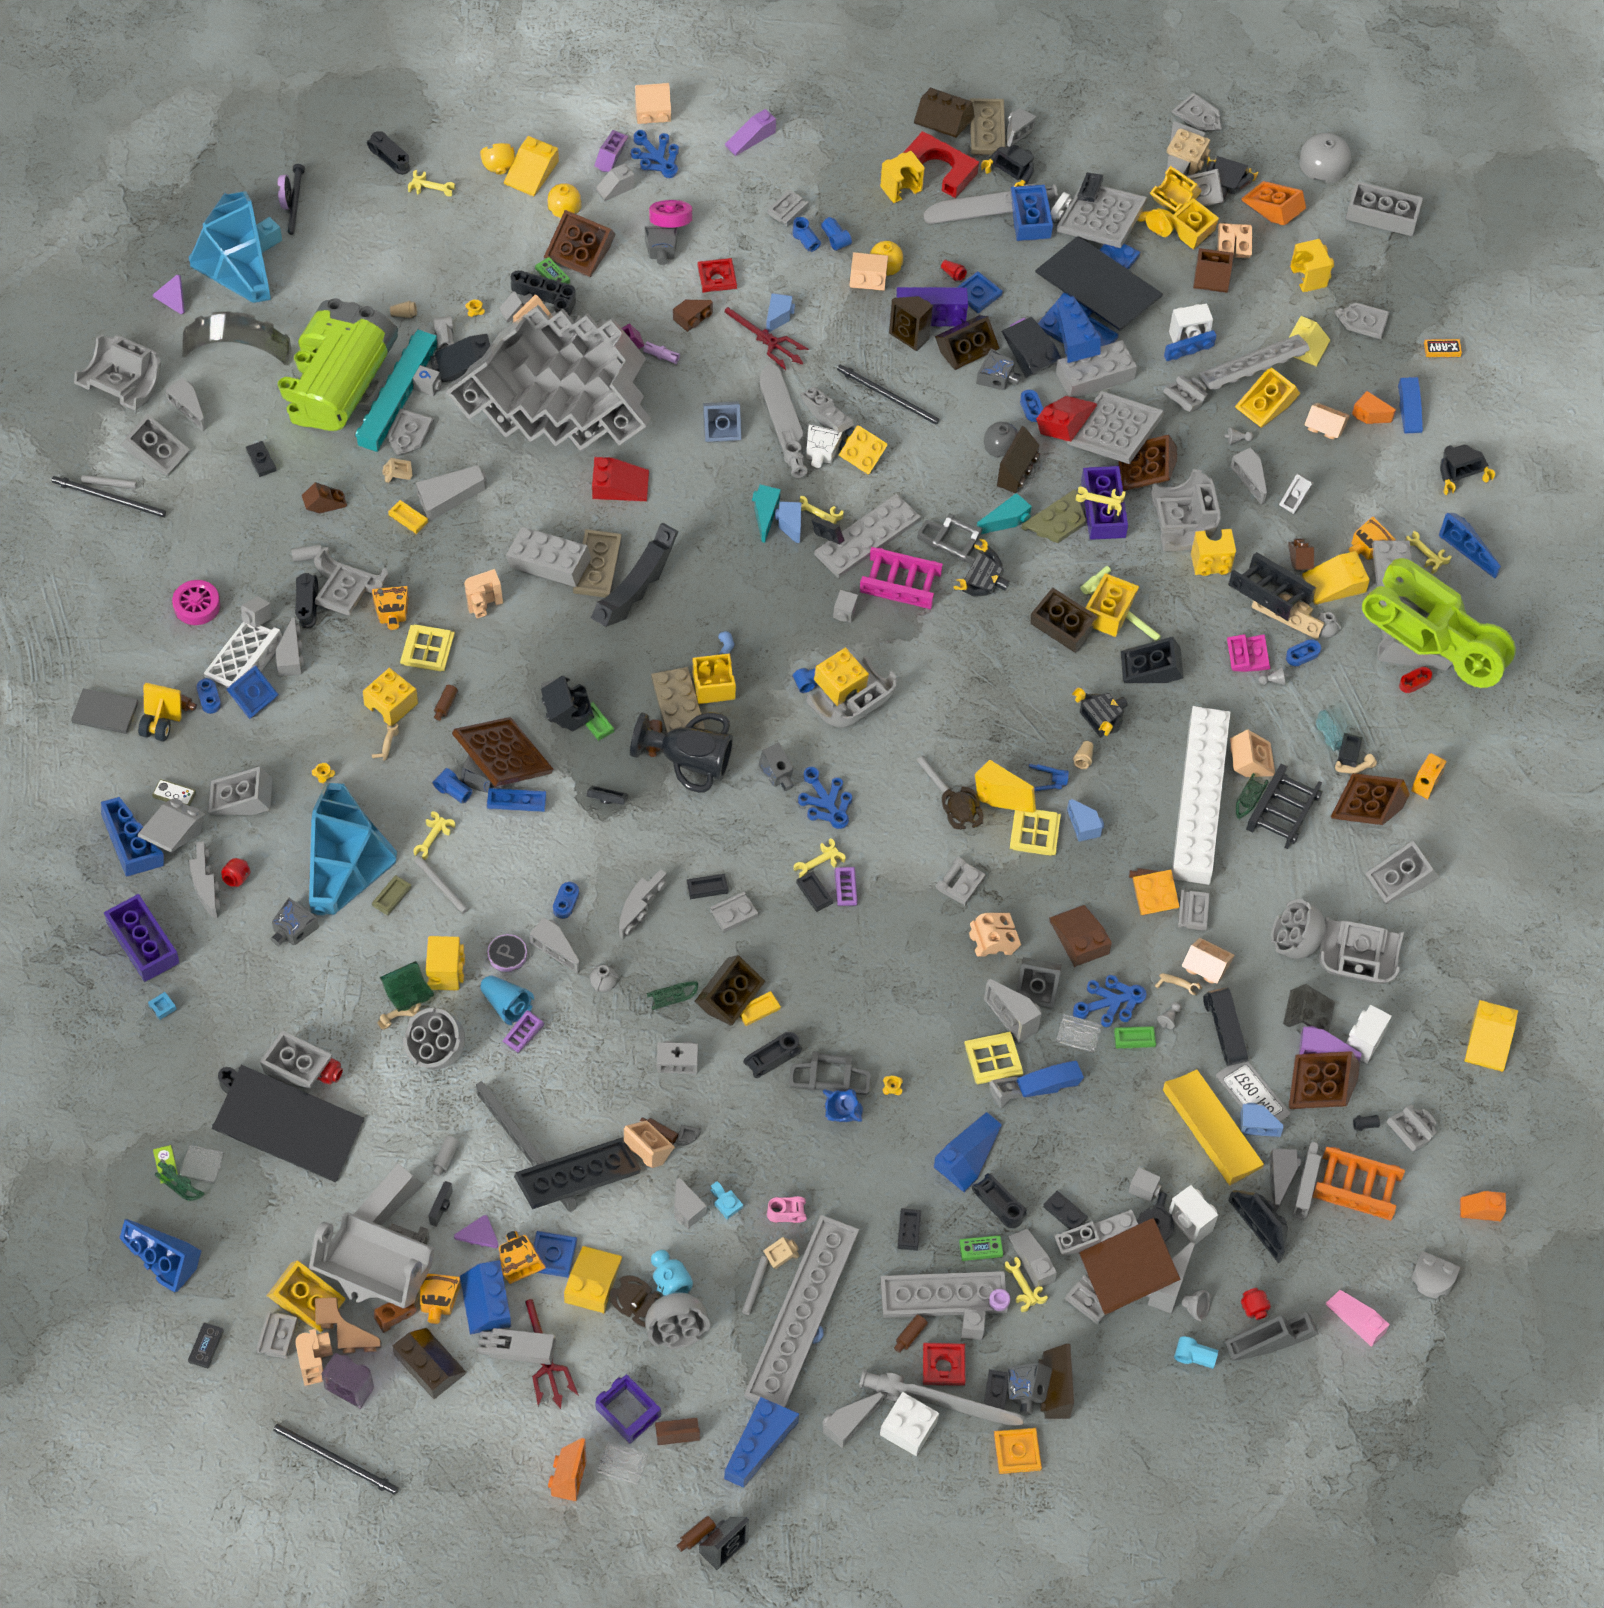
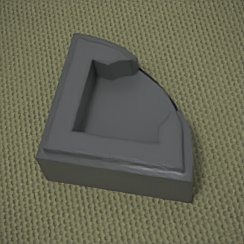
M681 1125L677 1146L689 1145L696 1141L701 1133V1129Z

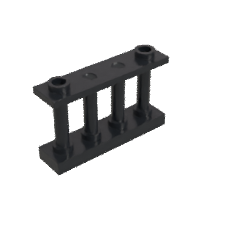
M1258 552L1253 554L1250 567L1243 574L1235 570L1231 572L1228 583L1230 587L1286 621L1290 620L1293 606L1301 600L1309 605L1313 602L1316 592L1315 586ZM1255 573L1263 577L1258 583L1249 579ZM1270 582L1278 586L1273 592L1264 588ZM1285 591L1293 595L1288 601L1278 596Z
M1280 763L1252 813L1246 830L1253 833L1256 827L1260 828L1261 826L1286 838L1284 848L1288 849L1291 843L1295 844L1299 836L1297 832L1312 804L1315 800L1318 801L1323 791L1320 790L1322 785L1320 781H1318L1315 789L1289 778L1285 774L1288 766ZM1280 784H1286L1310 795L1307 803H1304L1281 792L1278 787ZM1272 798H1278L1301 809L1302 812L1299 818L1273 806L1271 803ZM1264 812H1270L1295 825L1291 832L1264 820L1262 816Z

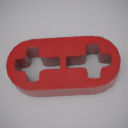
M1419 667L1403 675L1399 683L1400 690L1404 693H1412L1428 685L1432 678V671L1427 667Z

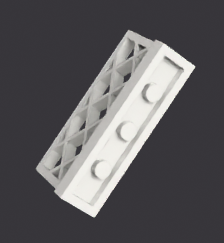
M243 622L203 673L204 677L225 686H230L254 665L262 671L276 653L275 651L283 637L280 629L274 627L271 630L261 625L254 628ZM247 627L254 630V632L243 635ZM267 634L265 639L258 640L259 635ZM252 637L256 638V642L249 644L245 643L246 639ZM243 641L242 646L233 648L234 643ZM258 646L254 653L248 654L247 649ZM245 650L246 655L235 658L234 653ZM232 654L233 659L222 661L224 656ZM247 660L245 666L237 667V663ZM235 665V669L225 672V666ZM215 669H222V673L211 674ZM237 674L232 682L226 678L227 676Z

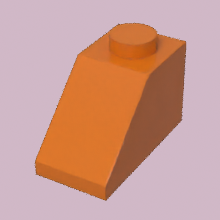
M1366 391L1355 403L1352 415L1366 424L1391 423L1396 409Z
M1483 1191L1460 1198V1218L1501 1221L1506 1212V1193Z

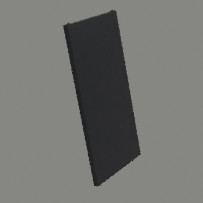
M1079 236L1035 270V273L1070 297L1074 296L1077 302L1119 331L1163 296L1162 292Z
M241 1064L218 1116L212 1124V1129L336 1183L360 1126L364 1122V1117Z

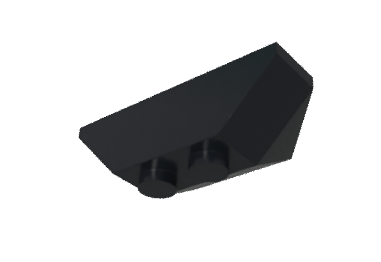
M1233 1190L1228 1201L1274 1259L1280 1263L1285 1253L1288 1226L1286 1220L1277 1214L1271 1201L1266 1200L1263 1195Z

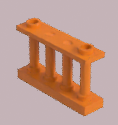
M1326 1146L1322 1159L1329 1161L1322 1183H1316L1312 1197L1391 1221L1397 1206L1390 1202L1395 1181L1401 1182L1405 1170L1397 1165H1387L1343 1152L1336 1147L1330 1148ZM1336 1163L1348 1166L1344 1185L1341 1189L1331 1185ZM1356 1169L1368 1172L1363 1194L1361 1195L1351 1191ZM1376 1175L1388 1178L1382 1200L1371 1197Z

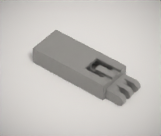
M1315 1142L1310 1144L1306 1155L1292 1217L1303 1220L1306 1219L1321 1160V1156L1316 1155L1318 1144Z
M493 1328V1332H480L479 1337L483 1339L478 1340V1345L482 1347H477L476 1353L489 1355L490 1358L551 1365L557 1340L554 1335ZM507 1343H511L509 1349L497 1348L498 1344L506 1347Z

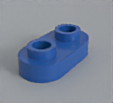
M1025 390L1021 393V406L1026 418L1029 421L1037 422L1036 419L1042 412L1043 406L1035 391Z
M1307 640L1293 646L1287 651L1286 661L1292 666H1300L1319 656L1321 645L1316 640Z
M208 678L200 680L196 687L202 709L209 714L219 711L221 703L215 682Z
M565 882L561 885L553 903V913L556 917L565 919L572 914L579 897V887L577 884Z

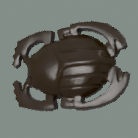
M963 786L960 792L955 793L948 789L943 793L942 807L946 814H948L947 819L954 829L965 830L966 826H962L965 822L973 823V828L983 824L984 818L980 808L979 797L973 789ZM978 814L979 818L974 820L975 815ZM953 818H955L956 820H958L960 823H956V822L953 820Z
M633 1275L623 1276L619 1279L621 1287L619 1289L611 1288L610 1302L621 1314H625L629 1318L634 1314L635 1316L632 1317L633 1322L646 1328L645 1321L640 1320L639 1317L646 1318V1314L650 1306L655 1302V1298L659 1299L662 1296L655 1291L653 1294H650L653 1289L642 1279ZM616 1296H618L619 1303L623 1307L622 1309L617 1303Z

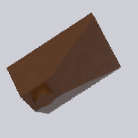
M565 210L544 258L550 257L557 264L591 277L608 252L616 233L608 227Z
M1170 435L1146 440L1130 464L1119 461L1118 466L1123 491L1171 479L1177 462V446Z
M1352 773L1331 814V818L1384 825L1403 809L1410 793L1404 779Z
M1348 1051L1296 1054L1289 1109L1347 1106L1359 1075L1360 1062L1354 1053Z

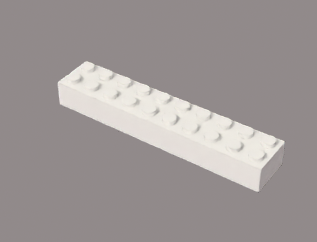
M1196 706L1192 708L1172 865L1174 880L1210 884L1230 719L1229 711Z

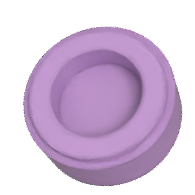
M996 1289L990 1294L989 1304L994 1310L1003 1311L1010 1304V1295L1003 1289Z

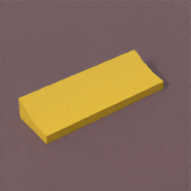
M1197 1069L1181 1077L1165 1081L1164 1093L1229 1186L1263 1168L1264 1163Z

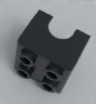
M562 675L541 689L543 696L541 700L546 706V717L551 723L554 722L560 725L561 728L575 731L592 720L594 714L586 687L578 684L570 688L567 684L570 679Z

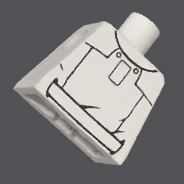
M809 425L806 458L812 460L811 465L813 467L820 468L823 462L832 463L842 440V432L838 433L833 429Z

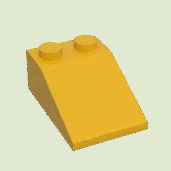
M527 136L516 154L504 184L535 196L559 162L558 148Z
M1271 367L1264 372L1237 403L1235 408L1262 428L1287 409L1300 395V392L1294 384Z
M1357 551L1338 555L1314 567V569L1302 573L1303 580L1316 587L1313 599L1315 605L1366 593L1370 581Z
M1105 573L1085 607L1098 616L1093 628L1116 637L1125 621L1139 586Z
M991 760L975 773L977 795L981 802L998 808L1031 813L1036 811L1034 787Z
M1479 1000L1474 1012L1464 1062L1503 1072L1516 1025L1518 1010Z
M582 1246L564 1291V1303L605 1313L610 1290L613 1288L622 1256Z
M298 1260L290 1263L266 1295L281 1308L319 1332H322L323 1329H321V1325H316L315 1299L337 1298L338 1308L346 1300L345 1297Z

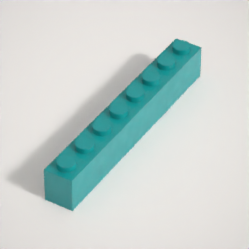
M417 329L415 334L410 337L409 345L403 349L400 360L394 365V371L388 375L384 388L382 387L379 391V397L376 401H373L369 414L365 415L362 426L358 427L355 437L357 438L358 446L375 452L379 451L399 410L403 409L414 389L413 377L420 365L427 367L430 356H433L438 347L436 335Z

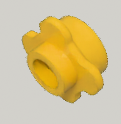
M477 299L469 301L465 305L468 309V316L483 315L485 313V310L482 308L483 303Z
M320 763L312 770V775L316 776L320 783H325L328 778L334 777L335 771L331 770L327 763Z
M897 1076L884 1077L883 1082L885 1086L883 1093L885 1095H901L902 1078Z

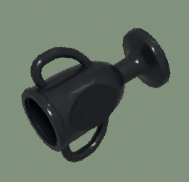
M642 712L639 715L630 745L631 757L638 758L643 748L647 746L662 749L665 756L673 762L674 771L680 783L686 789L697 793L708 791L712 787L713 778L722 780L729 763L733 745V736L728 733L730 721L726 716L715 712L704 713L694 717L685 727L675 728L664 734L650 728L648 714ZM710 719L723 723L721 732L693 727L701 721ZM680 767L707 776V782L704 785L689 782L683 776Z

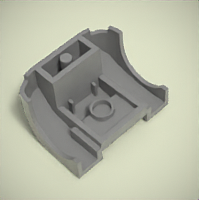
M102 334L96 338L95 352L90 364L83 371H75L74 384L88 390L97 387L119 397L121 405L136 411L150 399L156 389L160 376L161 360L157 357L156 352L118 335L104 337Z
M1193 469L1189 479L1179 486L1162 487L1158 484H1153L1150 493L1153 507H1156L1163 551L1191 550L1196 531H1205L1206 536L1211 539L1217 530L1221 517L1212 478L1209 479L1205 474L1201 473L1202 470Z
M864 656L860 664L869 673L865 689L857 692V689L853 690L847 695L845 702L836 706L820 687L815 695L807 694L806 702L826 723L839 728L851 726L893 696L896 688V676L893 671L889 672L887 679L881 677L874 670L868 658Z
M1329 917L1325 918V935L1320 944L1318 956L1323 970L1335 976L1374 984H1386L1396 978L1400 969L1398 958L1404 932L1398 934L1389 932L1385 928L1350 921L1339 922L1329 920Z

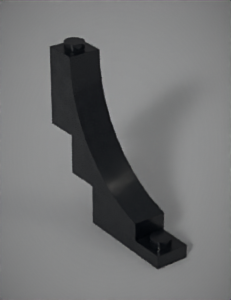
M661 523L654 540L649 541L646 549L628 576L612 593L597 602L591 619L605 627L625 620L632 604L643 599L649 583L659 580L679 531L665 523Z

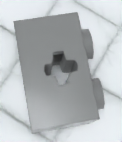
M671 1041L658 1042L657 1073L697 1074L698 1043L689 1041L683 1043H673Z

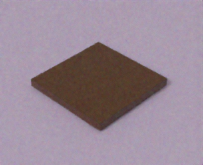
M511 717L455 728L452 732V735L495 787L549 775L554 770Z
M1154 1218L1079 1252L1105 1315L1181 1280Z

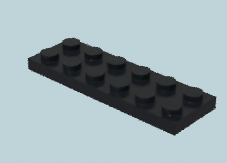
M622 1137L515 1172L514 1178L533 1210L640 1174L641 1168Z

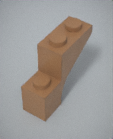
M337 1298L315 1299L316 1325H321V1329H333L334 1325H337L338 1349L343 1350V1353H355V1349H364V1352H377V1348H381V1341L378 1337L346 1322L342 1318Z

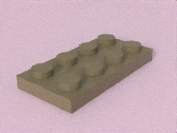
M970 98V101L973 102L975 118L970 122L971 154L992 155L999 147H1005L1004 99Z
M585 529L582 544L588 545L591 560L577 586L573 587L574 594L605 598L611 593L622 534Z
M688 667L651 674L666 733L675 728L685 727L694 717L701 715ZM703 721L693 726L705 729Z

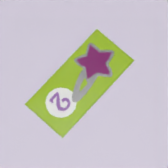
M171 1145L153 1149L160 1183L178 1180L179 1177Z

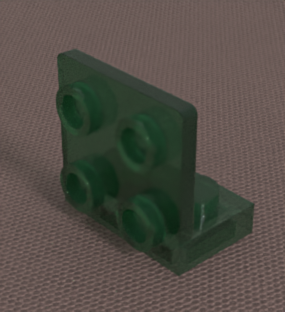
M416 961L380 977L387 998L398 1012L406 1011L413 1005L426 1002L434 996V992L424 981Z

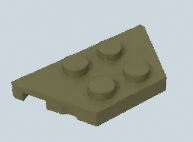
M1075 489L1024 522L1021 528L1025 531L1029 529L1037 532L1038 536L1048 538L1050 541L1061 542L1085 526L1086 523L1081 504L1076 501L1077 491Z

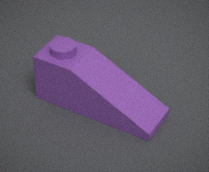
M766 109L752 116L725 143V146L735 156L739 155L776 133V118Z
M612 130L601 146L594 166L603 172H609L613 169L628 136Z
M1314 1026L1303 1027L1300 1037L1299 1054L1352 1051L1358 1061H1360L1362 1053L1327 1031Z

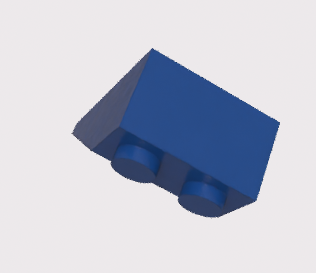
M1045 185L1011 187L1014 229L1017 241L1051 238L1053 223Z

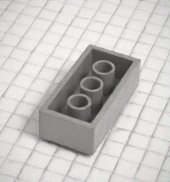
M1356 181L1345 220L1413 236L1423 197Z
M1121 340L1101 346L1100 355L1067 363V357L1059 359L1057 361L1056 374L1067 395L1076 398L1134 380L1137 366Z
M521 527L506 554L509 566L512 569L574 587L577 586L591 560L588 545Z

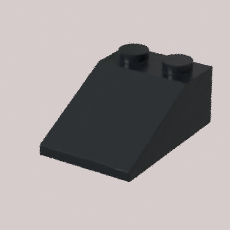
M1032 316L1001 331L1025 378L1056 364L1059 359H1062L1053 341Z
M488 334L469 336L435 352L442 382L457 380L465 374L473 363L484 356L490 347Z
M1174 637L1121 651L1124 683H1169L1184 678L1181 648Z
M730 1516L726 1521L721 1520L716 1525L715 1531L711 1535H705L699 1542V1553L716 1570L722 1567L748 1542L749 1519L747 1517Z

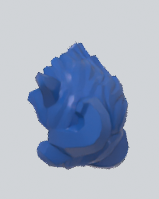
M826 1089L823 1090L824 1095L827 1097L825 1103V1116L827 1120L862 1122L863 1107L857 1100L856 1092L853 1089L847 1091L836 1090L834 1092Z

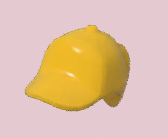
M1161 208L1141 212L1137 219L1139 222L1146 221L1148 228L1162 237H1168L1175 228L1171 221L1173 214Z

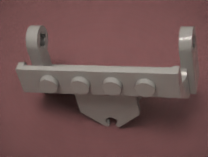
M349 1212L343 1214L340 1230L333 1239L334 1228L332 1224L324 1221L318 1226L314 1237L309 1269L338 1280L350 1300L354 1298V1292L358 1294L357 1303L370 1297H378L399 1307L406 1308L415 1302L417 1292L432 1267L435 1248Z

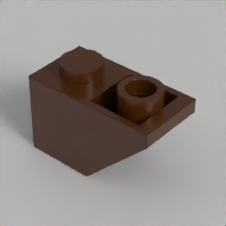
M685 299L673 308V320L688 332L712 315L713 302L711 300Z
M316 482L302 494L306 509L319 514L347 506L343 491Z
M1302 538L1294 539V542H1288L1292 567L1295 570L1314 569V547Z

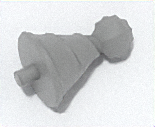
M1230 427L1228 434H1225L1224 437L1228 438V443L1231 445L1242 439L1251 441L1253 434L1252 432L1244 434Z
M1280 667V669L1274 671L1268 677L1260 675L1258 681L1262 685L1268 681L1285 685V677H1289V674H1284L1283 668Z
M1173 1002L1170 1011L1157 1017L1158 1023L1163 1028L1174 1029L1175 1013L1181 1011V1004Z

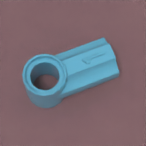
M1182 1336L1179 1338L1174 1358L1184 1364H1191L1193 1362L1213 1369L1219 1350L1197 1344V1341L1193 1338Z

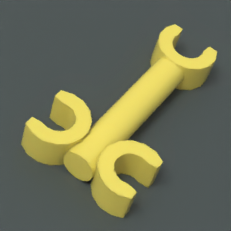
M417 170L413 171L412 182L408 184V192L416 188L417 194L421 193V187L444 191V194L449 197L452 196V190H455L453 182L440 184L426 181V172H423L421 176H417Z
M1079 487L1078 493L1083 495L1077 494L1076 501L1084 502L1087 499L1108 504L1107 513L1110 514L1112 509H1116L1117 516H1119L1122 509L1121 502L1125 499V492L1123 491L1121 496H1116V490L1113 489L1110 498L1089 493L1086 488Z
M800 496V502L803 503L801 504V511L807 510L834 524L843 518L844 511L835 514L836 507L833 506L830 509V514L809 504L806 497Z
M1413 531L1412 537L1414 539H1411L1409 536L1406 537L1405 541H1410V546L1415 545L1429 558L1424 567L1434 566L1431 571L1432 574L1436 573L1443 564L1446 565L1450 562L1451 555L1447 558L1442 557L1445 552L1442 549L1437 556L1419 540L1420 535L1418 532Z
M432 811L431 817L435 818V820L426 819V825L433 829L423 844L417 845L414 848V855L416 856L418 852L422 851L424 852L422 858L426 860L429 855L428 848L441 829L445 835H450V829L446 827H456L454 820L439 818V814Z
M829 839L830 847H825L823 843L820 844V849L823 852L822 855L805 864L798 862L794 865V871L798 869L803 870L799 873V878L806 875L808 870L830 858L833 867H837L835 859H840L843 863L845 862V855L838 852L833 839Z
M1014 1258V1263L1016 1264L1014 1267L1010 1266L1008 1261H1006L1004 1265L1005 1270L1013 1273L1024 1295H1019L1016 1298V1303L1020 1301L1026 1303V1305L1021 1307V1312L1028 1311L1030 1306L1037 1303H1046L1047 1296L1039 1297L1037 1295L1042 1292V1286L1035 1288L1034 1292L1030 1289L1019 1269L1021 1264L1019 1258Z

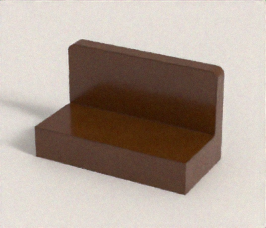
M697 1418L655 1422L657 1445L700 1441V1429Z

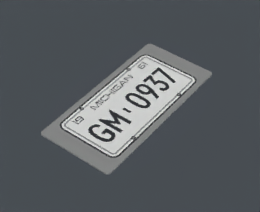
M1248 1061L1228 1066L1216 1074L1219 1081L1241 1107L1247 1103L1263 1105L1279 1121L1291 1114Z

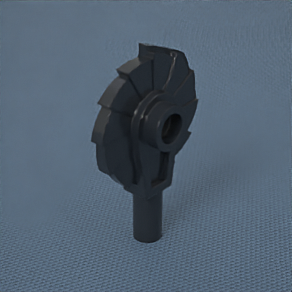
M1159 1192L1154 1208H1148L1143 1213L1141 1212L1137 1223L1139 1225L1154 1218L1165 1242L1174 1232L1172 1215L1164 1207L1167 1194Z

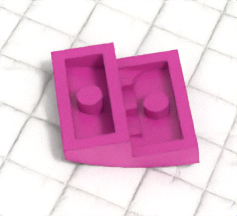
M1243 634L1227 638L1232 671L1248 672L1271 669L1265 634L1248 638Z

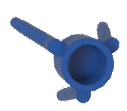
M1029 764L1030 768L1052 773L1051 782H1055L1053 785L1034 787V791L1061 789L1062 785H1067L1069 771L1039 764Z

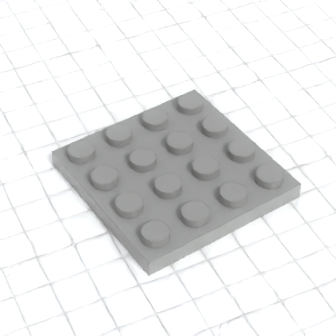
M1101 186L1095 202L1078 200V190L1058 223L1057 232L1121 248L1144 209L1147 197Z
M1101 391L1093 401L1097 403V407L1071 442H1066L1068 445L1130 464L1163 418L1164 411Z

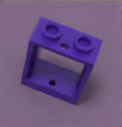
M626 1374L622 1378H617L607 1392L603 1391L597 1396L595 1407L621 1436L631 1444L661 1417V1408ZM626 1389L647 1409L627 1429L606 1408Z

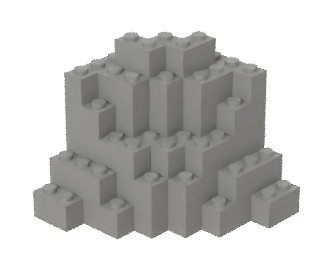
M539 305L501 331L484 356L473 363L465 374L451 383L446 390V393L468 419L483 410L505 438L519 428L530 442L544 433L554 446H557L569 437L580 451L606 432L611 435L618 445H621L645 428L651 419L640 405L644 396L633 383L646 358L612 317L606 322L603 319L596 324L587 313L583 317L578 315L572 320L564 309L558 313L554 311L547 316Z

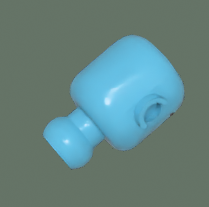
M665 1250L656 1251L651 1256L652 1265L657 1267L653 1273V1279L658 1285L656 1290L663 1293L664 1296L671 1293H689L693 1287V1280L683 1263L676 1259L669 1260L670 1256Z

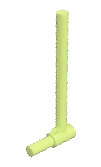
M1105 566L1098 574L1092 576L1080 587L1081 591L1084 594H1093L1104 574H1109L1111 569ZM1128 612L1126 618L1155 641L1160 640L1161 635L1133 613Z

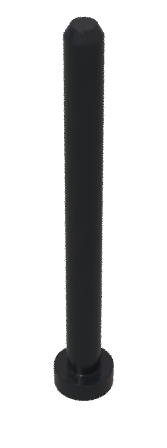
M302 164L293 165V173L295 175L288 224V233L290 235H293L295 232L301 175L305 172V167Z

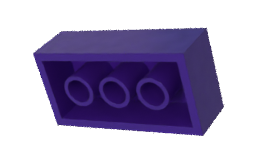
M897 287L896 298L919 296L933 305L931 326H957L966 322L968 309L967 288Z
M1119 466L1083 468L1081 484L1089 493L1111 498L1112 490L1115 489L1116 496L1122 495L1123 488ZM1087 499L1084 501L1090 540L1126 538L1128 521L1125 501L1121 502L1122 509L1119 516H1117L1116 509H1112L1110 514L1107 513L1108 504Z
M139 894L104 912L107 925L144 982L180 963L177 951Z

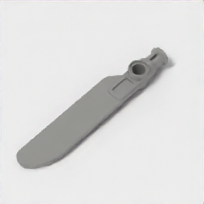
M1055 184L1051 187H1045L1048 199H1058ZM1011 191L936 203L925 211L924 221L928 224L1013 212Z
M767 365L760 375V389L781 444L784 460L791 466L792 476L801 478L808 472L807 467L803 464L804 459L801 453V444L799 443L803 438V431L779 367Z
M864 1369L861 1376L860 1388L864 1386L876 1390V1393L881 1392L883 1398L896 1401L901 1393L904 1392L920 1402H927L1005 1425H1022L1024 1421L1022 1415L919 1385L903 1383L904 1378L894 1373L880 1374L879 1376L869 1373Z

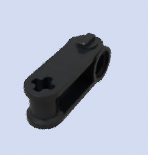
M383 131L374 132L366 142L370 151L400 175L407 174L410 171V165L408 164L409 155Z
M303 573L296 577L295 614L303 628L313 627L316 624L317 618L315 599L319 590L318 579L316 575Z
M785 1032L749 1054L743 1060V1063L749 1066L754 1078H760L801 1053L802 1046L799 1044V1037L793 1032ZM791 1043L793 1046L787 1047L785 1044Z
M987 1173L982 1181L972 1185L975 1195L1006 1227L1017 1228L1022 1224L1023 1218L1027 1216V1209L991 1174ZM1010 1213H1015V1214H1017L1018 1216L1012 1217V1216H1010L1009 1214H1010Z

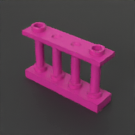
M871 547L870 560L874 562L869 577L862 576L860 592L931 609L934 593L930 592L934 576L941 577L943 564L887 551L882 548ZM881 563L892 565L887 581L876 579ZM899 567L909 569L905 586L894 584ZM916 572L927 574L923 590L912 588Z

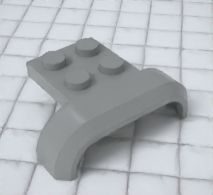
M328 548L321 549L314 558V563L317 570L328 580L316 597L315 604L350 616L365 592L372 593V589L383 587L388 579V571L386 568H383L382 574L374 575L336 562L330 556Z

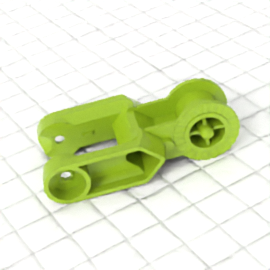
M1405 558L1393 560L1385 571L1383 577L1384 586H1378L1372 590L1362 603V611L1365 617L1418 655L1441 654L1453 663L1457 675L1469 685L1488 688L1498 683L1504 674L1505 668L1511 664L1516 654V646L1511 635L1495 624H1480L1467 615L1461 595L1413 561ZM1397 577H1401L1403 582H1399ZM1399 596L1407 598L1426 611L1429 616L1424 618L1401 602ZM1380 601H1385L1386 606L1381 605Z

